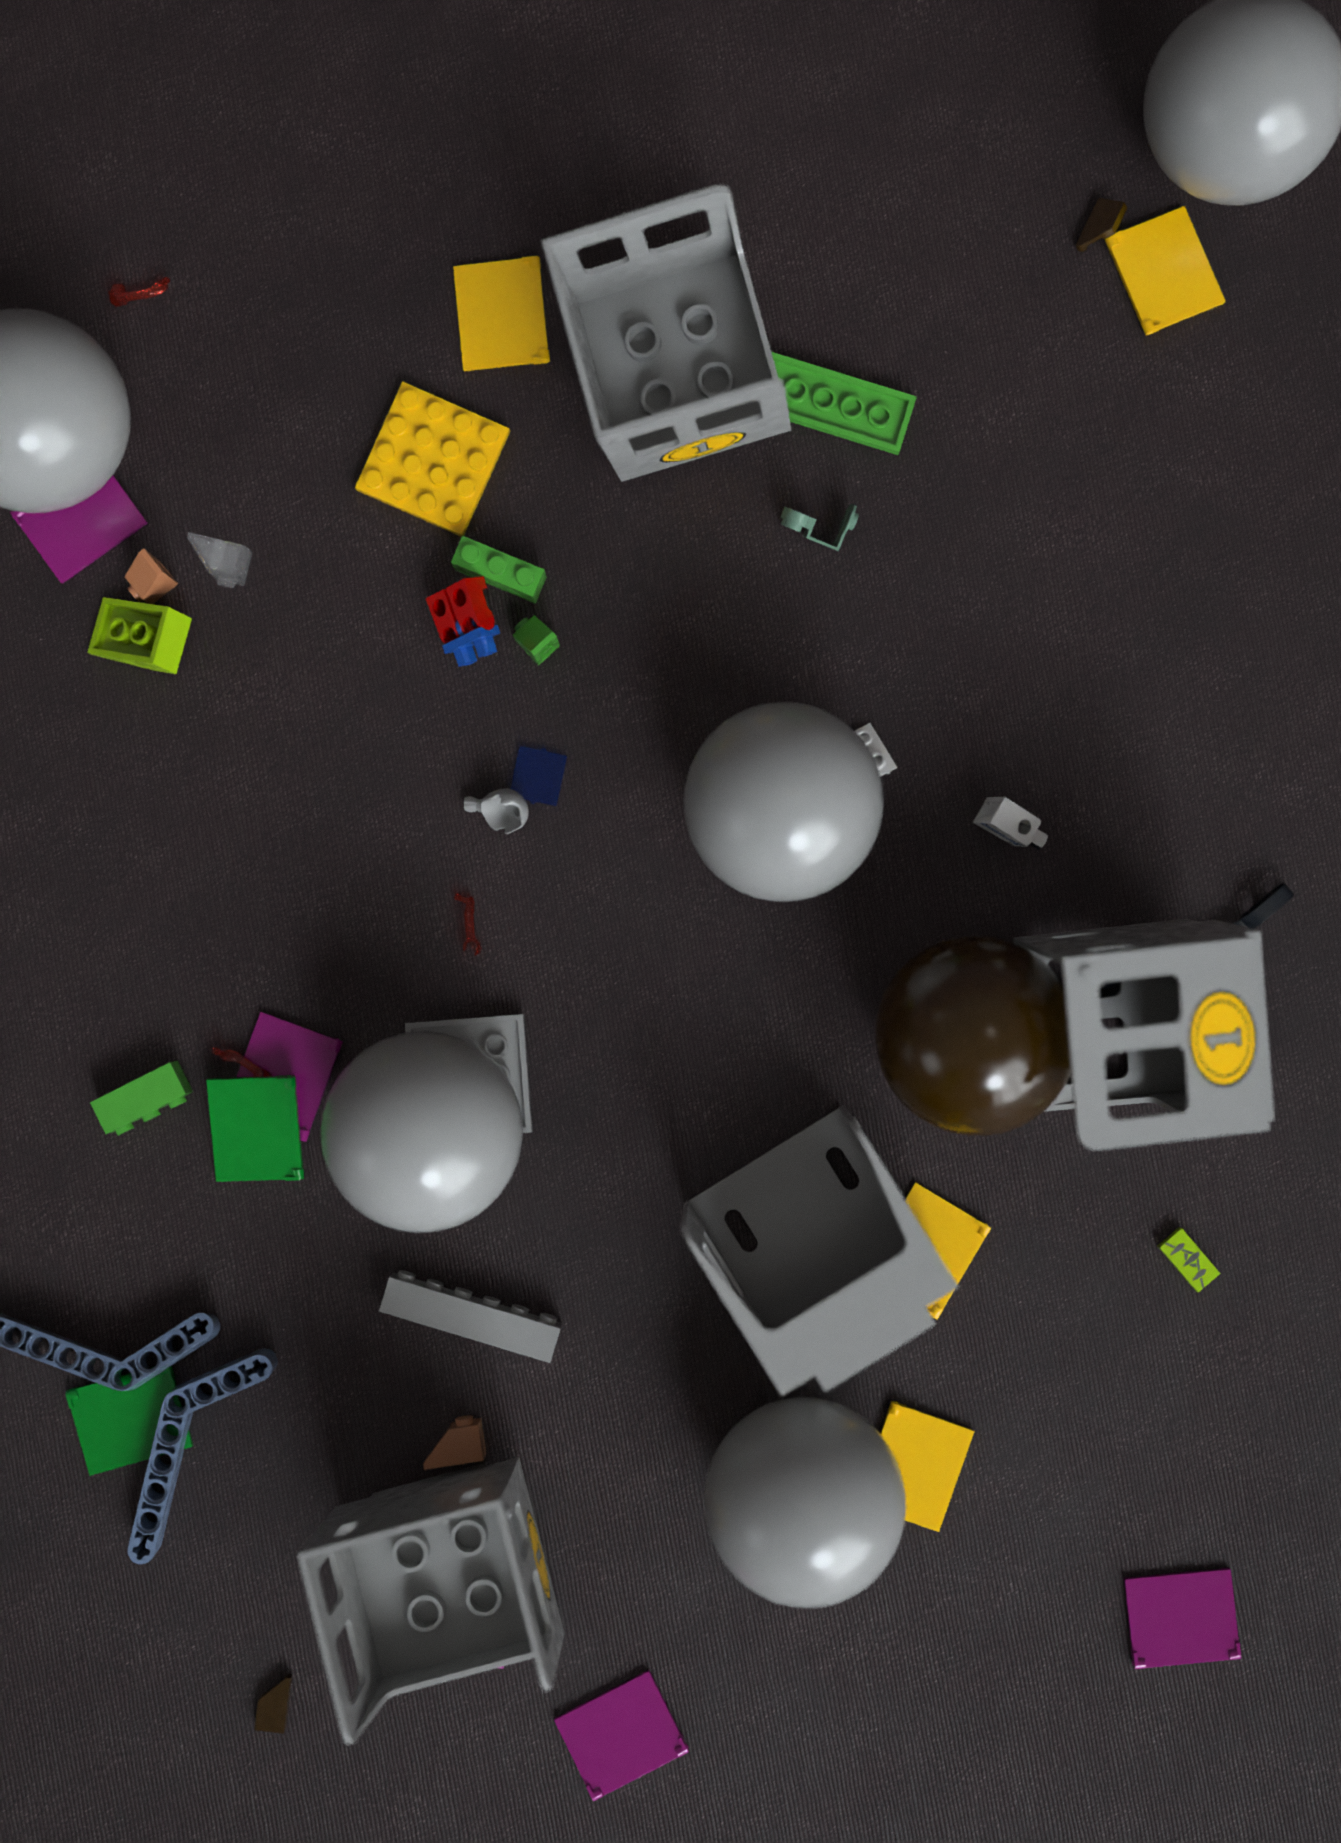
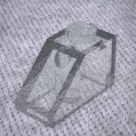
M188 532L187 539L208 573L217 580V584L228 588H234L235 584L245 585L253 553L247 546Z

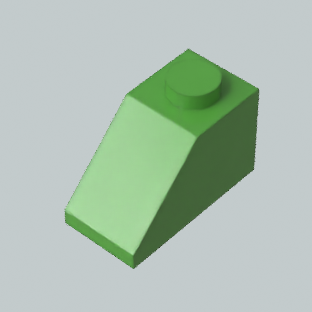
M535 615L530 619L524 618L514 628L516 631L513 634L515 641L538 666L560 647L554 632Z

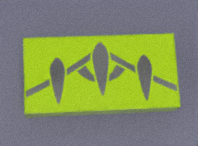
M1180 1227L1157 1245L1198 1293L1221 1274Z

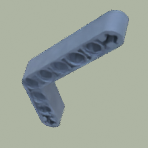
M0 1313V1327H2L0 1330V1347L111 1389L131 1391L137 1389L215 1338L220 1331V1322L215 1315L210 1313L194 1314L124 1360ZM201 1321H207L209 1323L205 1327L207 1332H196L193 1335L189 1332L196 1331L199 1328H201ZM19 1328L22 1337L16 1344L12 1339V1334L15 1329ZM177 1335H180L183 1338L184 1345L177 1352L173 1349L172 1341ZM46 1338L49 1342V1349L45 1354H42L39 1345ZM71 1348L75 1350L77 1355L73 1364H69L66 1359L67 1353ZM151 1352H154L158 1358L154 1368H150L147 1365V1357ZM101 1359L104 1363V1370L98 1375L93 1367L95 1361ZM125 1369H128L132 1375L128 1385H124L121 1381V1374Z
M263 1348L177 1385L165 1396L128 1545V1556L134 1563H148L162 1545L193 1412L267 1379L276 1369L278 1363L277 1356L272 1350ZM258 1361L260 1363L266 1362L267 1367L265 1369L261 1366L250 1372V1368ZM228 1371H236L240 1375L241 1381L239 1383L232 1382L228 1377ZM201 1383L211 1385L213 1394H205L201 1390ZM173 1396H182L185 1399L186 1406H177L173 1401ZM167 1424L175 1425L178 1428L179 1435H170L166 1429ZM165 1453L169 1455L172 1464L163 1463L160 1459V1454ZM153 1483H160L164 1487L165 1493L156 1492ZM146 1512L154 1513L157 1516L158 1522L149 1521ZM147 1535H150V1536L147 1538L146 1545H145V1548L148 1549V1550H145V1549H144V1544L141 1543V1542L145 1539V1537H146Z

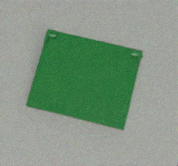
M296 1076L208 1078L206 1083L216 1182L295 1181L304 1179Z
M172 1366L131 1391H117L96 1382L66 1390V1399L72 1412L89 1476L149 1459L163 1400L177 1386ZM131 1372L121 1375L122 1383L128 1385L132 1378ZM174 1395V1403L179 1407H183L180 1395ZM167 1424L166 1429L168 1433L178 1436V1428L175 1425ZM190 1431L187 1433L184 1449L194 1446Z

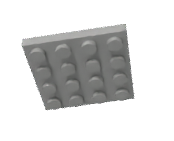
M524 1014L405 1023L406 1033L422 1031L444 1033L465 1040L484 1051L499 1065L514 1088L520 1105L523 1133L533 1132Z

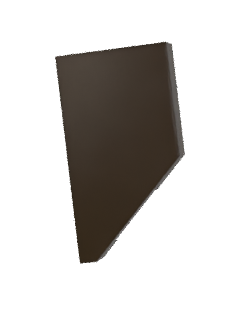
M1098 198L1075 245L1079 252L1087 250V246L1101 238L1105 240L1115 234L1127 210L1125 202Z
M292 1674L286 1675L283 1680L259 1697L254 1730L284 1734L287 1725Z

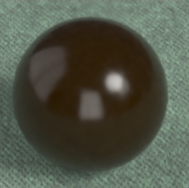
M964 936L951 938L926 948L911 958L896 973L888 985L878 1009L875 1025V1046L878 1062L886 1082L899 1101L915 1116L938 1129L953 1134L990 1136L1005 1133L1027 1124L1053 1103L1065 1087L1071 1074L1063 984L1040 958L1029 950L1006 940L988 936Z

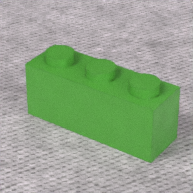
M463 535L451 561L456 571L470 577L484 576L487 584L535 604L547 578L544 569Z
M173 1061L90 1102L105 1134L116 1131L119 1136L134 1128L133 1122L141 1118L144 1122H147L161 1115L159 1109L167 1105L172 1109L187 1102L185 1096L192 1093L193 1090L179 1062Z

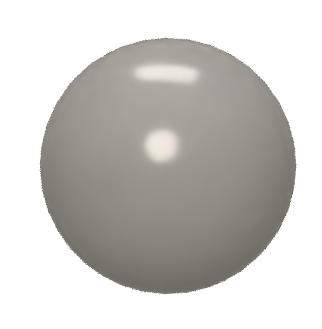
M1213 0L1183 20L1169 35L1159 50L1149 72L1143 100V119L1146 137L1151 152L1162 171L1179 188L1192 196L1210 203L1227 206L1249 205L1269 200L1292 189L1308 177L1325 159L1341 131V41L1323 15L1302 0Z
M23 308L0 309V507L24 513H47L72 507L100 490L113 476L123 459L131 425L130 403L124 381L115 363L104 348L79 326L62 317L44 311Z
M773 702L753 706L724 721L706 738L698 749L690 765L684 787L686 826L695 850L704 864L715 876L735 890L757 899L777 902L800 901L830 891L848 879L860 867L871 851L880 830L884 807L882 781L871 752L858 734L831 713L815 706L796 702Z
M428 1031L403 1033L383 1039L355 1057L334 1083L324 1107L321 1124V1144L325 1163L335 1186L343 1197L357 1211L370 1220L385 1227L413 1233L449 1229L471 1220L488 1208L502 1193L514 1173L520 1156L523 1136L522 1116L517 1096L509 1079L499 1065L484 1051L465 1040L444 1033Z
M796 1397L774 1401L754 1410L734 1425L727 1433L710 1463L704 1491V1510L707 1528L717 1554L738 1581L757 1595L780 1605L798 1608H820L837 1604L857 1595L871 1585L885 1570L901 1540L906 1516V1493L903 1477L892 1450L877 1429L856 1412L829 1400Z

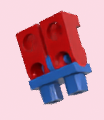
M484 576L464 578L426 598L437 631L444 643L442 645L444 653H454L459 667L477 662L473 649L474 646L479 658L497 652L493 637L500 634L498 625H494L493 613L488 608L483 589L487 588Z

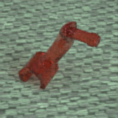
M163 277L162 280H159L147 289L126 292L125 286L122 284H114L109 291L110 302L118 307L126 305L128 301L155 297L168 289L170 279Z
M456 893L454 899L467 904L464 912L467 940L463 943V950L466 951L470 942H475L477 950L474 956L481 952L482 945L475 938L474 898L472 896L467 898Z
M217 1047L212 1049V1053L219 1055L221 1060L236 1062L254 1074L252 1077L273 1076L267 1070L256 1066L241 1053L227 1049L222 1051Z

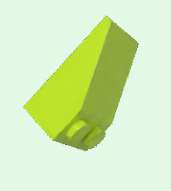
M103 597L87 653L154 671L177 674L192 618L167 606Z

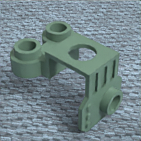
M850 504L848 506L833 546L810 537L817 519L784 507L780 518L783 519L781 525L801 532L802 527L806 528L802 537L839 551L848 529L851 531L854 529L859 514L855 513L856 505Z

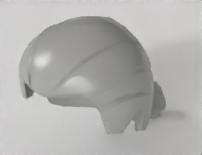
M509 788L495 790L480 800L472 796L464 798L465 811L481 812L493 830L505 829V834L522 828L529 816L528 805L523 796Z

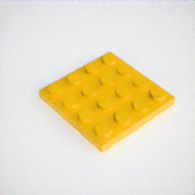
M402 381L355 489L462 537L467 530L509 436L510 429Z

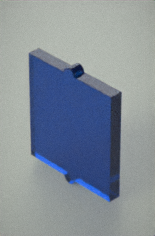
M520 746L511 789L520 793L531 804L538 802L557 806L567 756L547 752L545 748L536 750Z

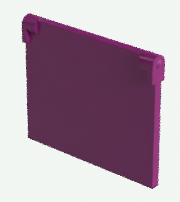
M114 475L100 490L72 507L47 513L10 511L12 518L22 528L62 584L148 524Z
M260 1012L237 1077L295 1075L301 1141L307 1142L343 1041Z
M1230 1568L1123 1578L1131 1658L1134 1669L1241 1659Z
M650 1670L554 1718V1722L593 1801L689 1752L688 1745L682 1733H680Z

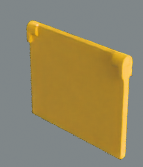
M1185 206L1126 230L1116 232L1105 239L1145 335H1150L1160 329L1226 302Z
M539 256L453 266L464 371L550 362Z
M915 1182L905 1201L958 1285L984 1239L990 1232L991 1227ZM954 1290L927 1306L932 1318L938 1320Z
M891 1401L880 1434L892 1450L903 1477L906 1493L905 1521L939 1532L975 1431Z

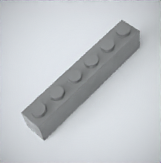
M399 1270L398 1273L393 1272L389 1277L379 1312L551 1363L562 1326L561 1322H557V1317L547 1313H541L540 1316L528 1313L529 1309L521 1305L504 1306L500 1304L501 1301L491 1296H484L483 1299L472 1296V1291L456 1287L455 1291L444 1288V1283L438 1280L427 1279L426 1282L415 1279L416 1275L408 1271Z

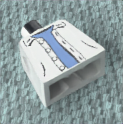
M987 797L973 821L974 824L1014 846L1027 847L1030 845L1040 850L1048 838L1047 834L1038 829L1041 824L1039 818L1006 797Z

